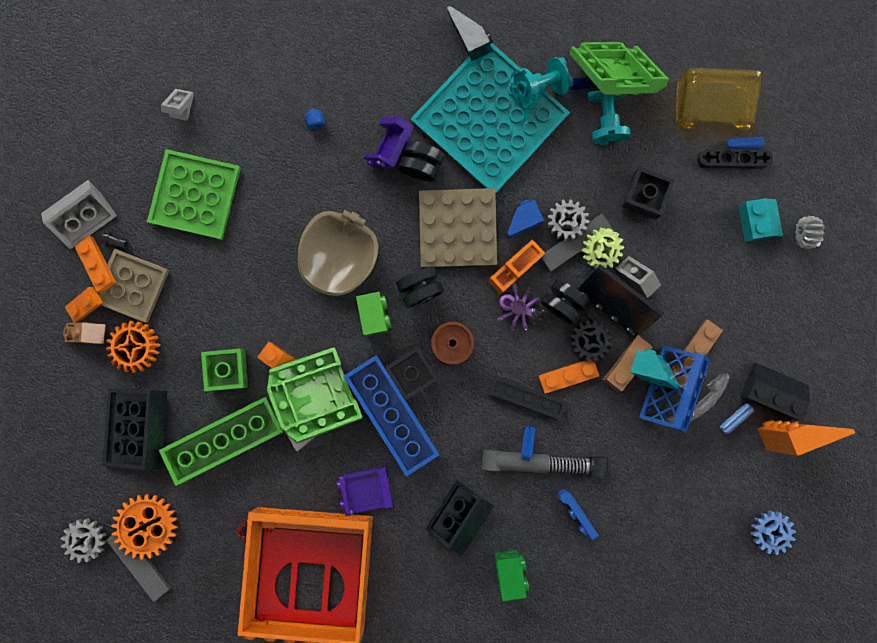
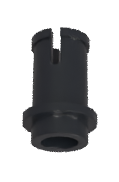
M105 232L101 243L106 247L112 246L125 251L128 246V239L115 236L112 232Z

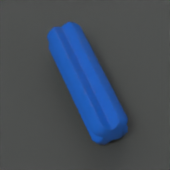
M763 137L728 139L726 148L758 149L763 148L765 142Z
M525 427L521 451L522 460H531L535 438L534 427Z

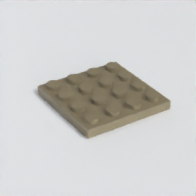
M495 188L419 191L421 267L497 265Z

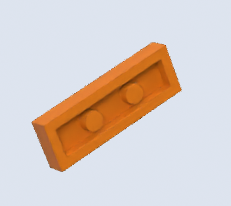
M88 236L75 246L96 292L102 294L116 283L94 237Z
M591 358L588 362L582 361L538 375L543 392L546 394L599 377L595 362Z

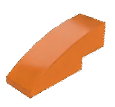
M532 239L490 277L487 282L501 295L532 267L545 252Z

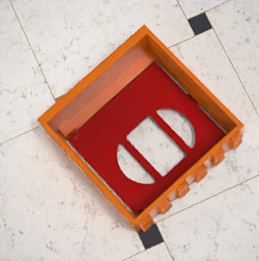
M257 507L248 513L238 636H244V639L248 640L256 639V637L264 638L265 641L282 639L285 643H295L296 641H304V643H360L364 635L373 516L353 514L346 516V514L266 507ZM263 528H264L263 547H262V558H261L262 535H263ZM260 558H261V570H260V581H259V593H258L257 615H256V619H255L256 603H257V592H258V580H259V569H260ZM299 562L325 565L321 611L295 608ZM292 563L289 606L286 607L277 596L276 579L280 570L286 564ZM331 566H333L343 578L344 595L341 602L329 611Z

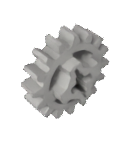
M571 199L568 204L562 200L561 205L556 203L555 209H550L549 213L551 215H548L547 220L551 222L548 223V228L553 227L551 234L557 233V239L563 236L564 241H567L568 237L574 241L575 235L580 238L582 236L581 231L586 232V226L589 224V220L586 219L589 214L583 213L585 207L579 208L580 202L574 205ZM557 214H558V218H559L560 220H559L558 223L556 224L555 218H556V216H557ZM579 217H580V220H581L580 226H578V223H577V220H578Z
M89 518L84 521L79 519L76 523H70V528L63 531L67 535L61 537V540L65 541L61 548H67L64 554H71L70 560L77 558V563L83 560L89 562L92 558H97L99 556L98 553L104 550L101 545L107 542L102 540L106 533L100 532L103 526L96 527L97 521L90 523ZM88 536V538L85 539L83 544H80L82 540Z

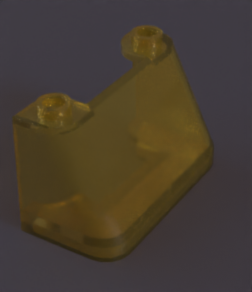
M702 68L686 70L677 81L676 125L691 128L699 121L735 123L739 130H749L755 124L762 84V72Z

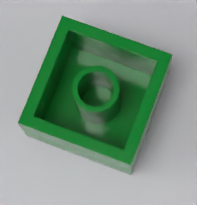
M517 550L494 553L502 601L527 598L526 591H529V585L525 574L523 575V571H526L523 555H519Z

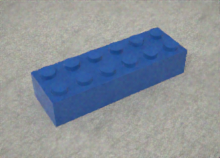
M377 355L343 376L406 476L440 455Z

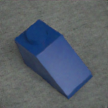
M525 200L518 204L519 207L515 211L506 235L507 239L539 226L544 222L535 200L531 202Z

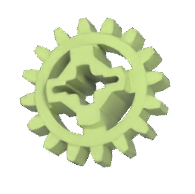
M600 228L599 232L593 230L594 235H587L588 242H583L586 248H583L582 251L587 253L583 258L588 260L587 263L594 268L599 264L605 268L607 266L612 268L613 262H619L617 257L623 256L620 253V250L624 249V246L620 245L623 239L618 237L619 234L617 232H613L609 228Z

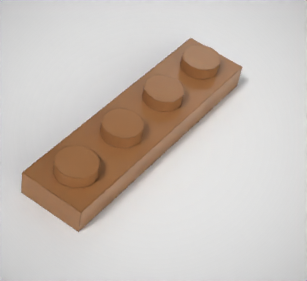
M708 319L705 320L684 351L707 355L723 330ZM687 357L683 359L684 367L691 366L694 358ZM679 362L672 367L674 375L682 371ZM685 374L677 378L680 386L686 384L687 377Z

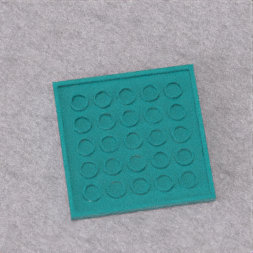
M492 43L491 53L474 61H471L470 57H468L410 120L485 189L495 188L496 194L565 120L570 112L547 91L539 93L538 101L534 106L523 108L522 102L518 104L511 90V83L514 82V77H511L515 70L521 68Z

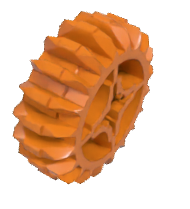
M130 321L129 324L122 323V328L115 327L117 333L111 332L110 335L113 339L107 340L108 343H111V347L105 348L111 351L107 357L114 358L111 363L113 365L118 364L117 369L119 370L124 368V372H130L131 370L132 373H137L138 369L145 371V366L151 367L150 361L155 362L157 360L153 355L160 353L155 348L161 346L159 343H155L159 339L158 336H153L155 330H149V325H143L139 321L136 324L134 321ZM137 332L143 335L146 343L140 342ZM127 336L126 341L121 344L123 338ZM134 344L140 346V347L133 348L132 350L129 349V348H126V347H131V346H133ZM143 350H146L144 356L140 360H138L140 358V353ZM121 351H125L127 353L128 358H130V362H128L122 356Z

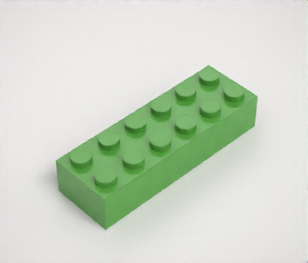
M264 397L160 449L159 452L175 486L284 433V431L280 429L269 397Z

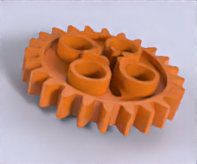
M146 494L144 500L142 495H137V501L134 498H130V505L123 503L125 509H117L120 516L113 517L114 520L118 521L117 524L111 525V527L117 528V531L112 533L113 536L118 535V539L114 543L121 542L119 550L126 548L125 555L133 552L132 558H136L140 554V560H142L147 554L150 559L153 558V552L157 556L160 555V548L164 551L167 550L166 543L172 544L173 541L170 537L177 535L172 530L178 528L177 525H173V522L178 520V518H172L171 516L176 511L168 510L171 506L170 503L163 505L165 502L164 498L157 501V495H154L151 499L150 494ZM149 507L154 510L152 518L146 516V510ZM130 517H133L136 521V525L133 528L128 525ZM161 517L160 521L148 526L146 530L138 531L134 535L129 536L130 532L144 526V523L152 522L156 518ZM157 525H160L163 529L160 536L154 532V528ZM138 535H142L144 537V543L142 546L138 545L136 542V538Z

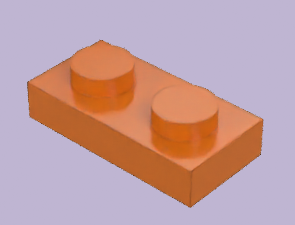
M88 287L67 304L65 308L73 323H77L98 308L103 302L95 288Z

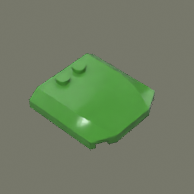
M584 42L580 44V48L571 47L570 55L604 95L614 94L620 96L622 94L657 93L667 86L669 78L638 46H633V49L625 47L624 43Z
M335 347L280 365L269 371L267 394L280 429L296 443L362 420L363 418L348 383L343 377L344 373Z

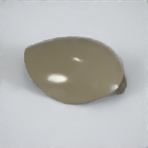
M344 210L343 214L325 211L316 215L306 226L298 247V269L302 279L308 286L323 294L332 296L344 295L358 287L371 273L377 259L378 242L373 231L364 225L366 220L360 218L359 214L353 211L350 213Z

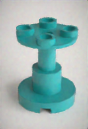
M563 57L550 58L547 62L545 75L540 73L532 74L526 68L515 70L511 77H514V82L511 83V90L517 103L522 102L523 108L534 106L538 101L539 93L544 92L546 86L549 85L555 93L559 95L566 94L569 87L573 86V79L566 67V60Z
M601 90L588 93V100L590 102L602 103L603 116L600 117L601 129L592 133L594 144L606 145L609 144L608 141L620 143L630 139V128L620 126L619 115L615 114L614 101L625 97L626 94L620 96L614 94L604 95Z

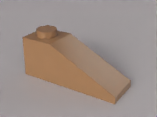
M636 336L602 380L617 392H622L634 377L630 370L636 351L651 350L652 346L640 336Z

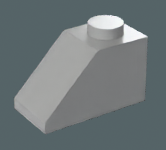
M630 256L615 268L635 291L646 298L651 296L661 286L654 271Z

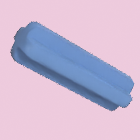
M744 404L720 425V429L725 434H729L754 412L753 407L750 404Z

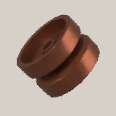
M447 322L440 325L435 330L431 339L432 351L435 357L448 365H458L464 362L471 355L474 348V338L471 331L464 324L458 322ZM450 340L456 341L455 347L449 345Z

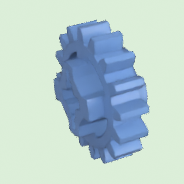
M768 511V515L762 512L761 519L755 518L758 523L751 525L755 528L751 535L756 536L753 542L759 544L758 548L761 550L765 549V552L768 554L773 552L778 555L779 550L785 553L786 546L792 547L789 543L790 540H796L792 537L796 530L791 529L794 523L788 521L789 517L782 516L780 512Z

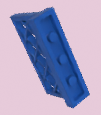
M663 346L660 356L666 362L667 352L674 353L676 359L668 364L671 367L679 362L682 371L676 373L675 377L678 378L685 374L687 381L686 384L681 386L680 390L675 389L669 393L666 392L664 386L650 383L639 418L687 433L710 359L705 354H695ZM687 357L694 358L692 365L685 368L682 360ZM661 387L664 396L655 400L653 396L654 390ZM679 392L681 396L680 402L673 405L669 397ZM667 399L670 407L661 412L658 403ZM655 406L658 414L653 417L646 416L648 408ZM673 411L675 415L673 424L666 422L663 415Z

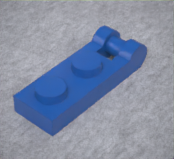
M565 489L560 490L558 498L563 503H567L570 508L568 513L574 521L576 519L581 524L579 529L585 537L589 536L592 540L599 536L573 496Z

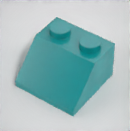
M764 198L746 201L738 206L745 243L783 237L776 199Z
M650 349L636 351L630 370L632 374L645 382L680 390L681 386L662 356L657 355L656 351Z

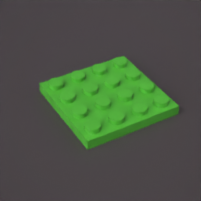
M166 149L147 222L223 240L241 167Z

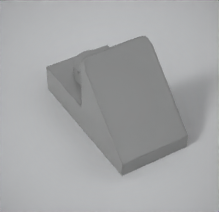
M175 89L161 104V112L169 113L171 118L186 121L191 109L193 92Z

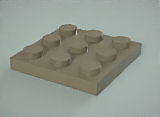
M114 249L108 262V267L116 283L102 294L98 293L103 302L101 305L148 323L169 270Z

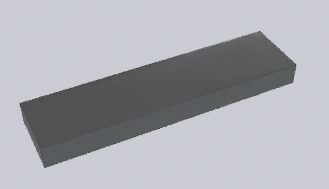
M603 214L589 222L586 226V232L581 231L582 236L580 238L575 235V239L572 241L568 237L567 241L562 240L545 252L540 259L549 272L582 251L583 248H586L583 242H588L587 235H594L593 230L599 232L600 228L613 229Z
M112 535L106 540L153 602L171 589L147 556L140 560V554L136 558H132L133 552L125 555L126 548L119 550L121 542L114 543L118 539V535Z

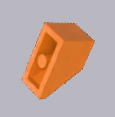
M268 342L257 357L271 368L297 360L272 342Z

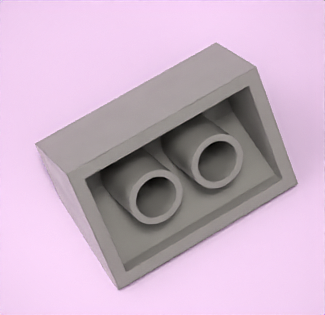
M89 180L41 213L43 223L69 249H72L117 216L103 195Z

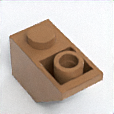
M66 323V327L63 330L65 342L104 344V324Z

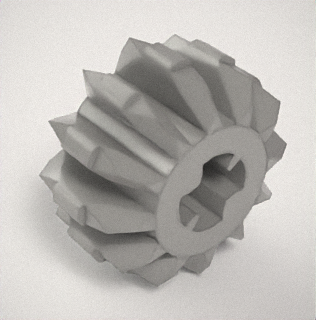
M815 216L799 219L795 231L797 245L805 249L819 247L821 241L824 240L823 234H825L823 221Z

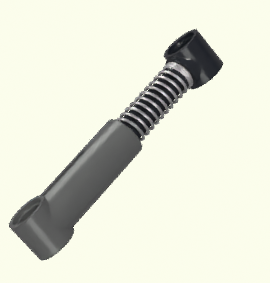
M483 450L482 470L546 474L550 470L552 472L553 470L555 472L557 470L558 472L565 471L566 473L567 471L569 473L571 471L574 473L575 471L576 474L582 472L583 474H588L589 477L608 478V458L589 456L588 459L582 458L581 460L579 458L570 459L569 457L567 459L566 457L564 459L557 457L556 459V457H549V454L533 453L531 460L526 461L521 459L520 452Z

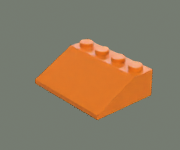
M769 420L762 423V427L757 428L766 450L795 456L855 433L854 429L798 424V422H782L781 420L776 422Z

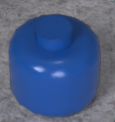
M310 109L304 116L308 129L316 130L325 124L320 110Z

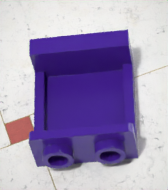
M399 116L381 117L378 124L387 129L376 153L364 154L362 158L367 160V164L373 168L381 167L386 169V167L395 166L414 126Z
M386 466L341 475L339 481H337L338 492H342L343 500H340L342 512H346V516L383 507L390 508L394 505Z

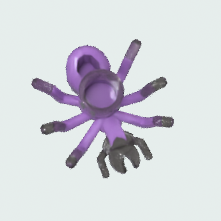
M513 283L515 299L511 295H503L499 300L500 307L510 312L498 317L497 320L500 321L515 314L516 316L511 326V330H514L521 314L522 324L527 333L529 330L525 315H528L531 324L535 326L539 324L533 322V320L542 321L538 316H544V314L537 310L545 311V309L541 307L529 309L528 307L541 300L543 295L526 304V299L532 287L529 286L523 299H519L516 283Z

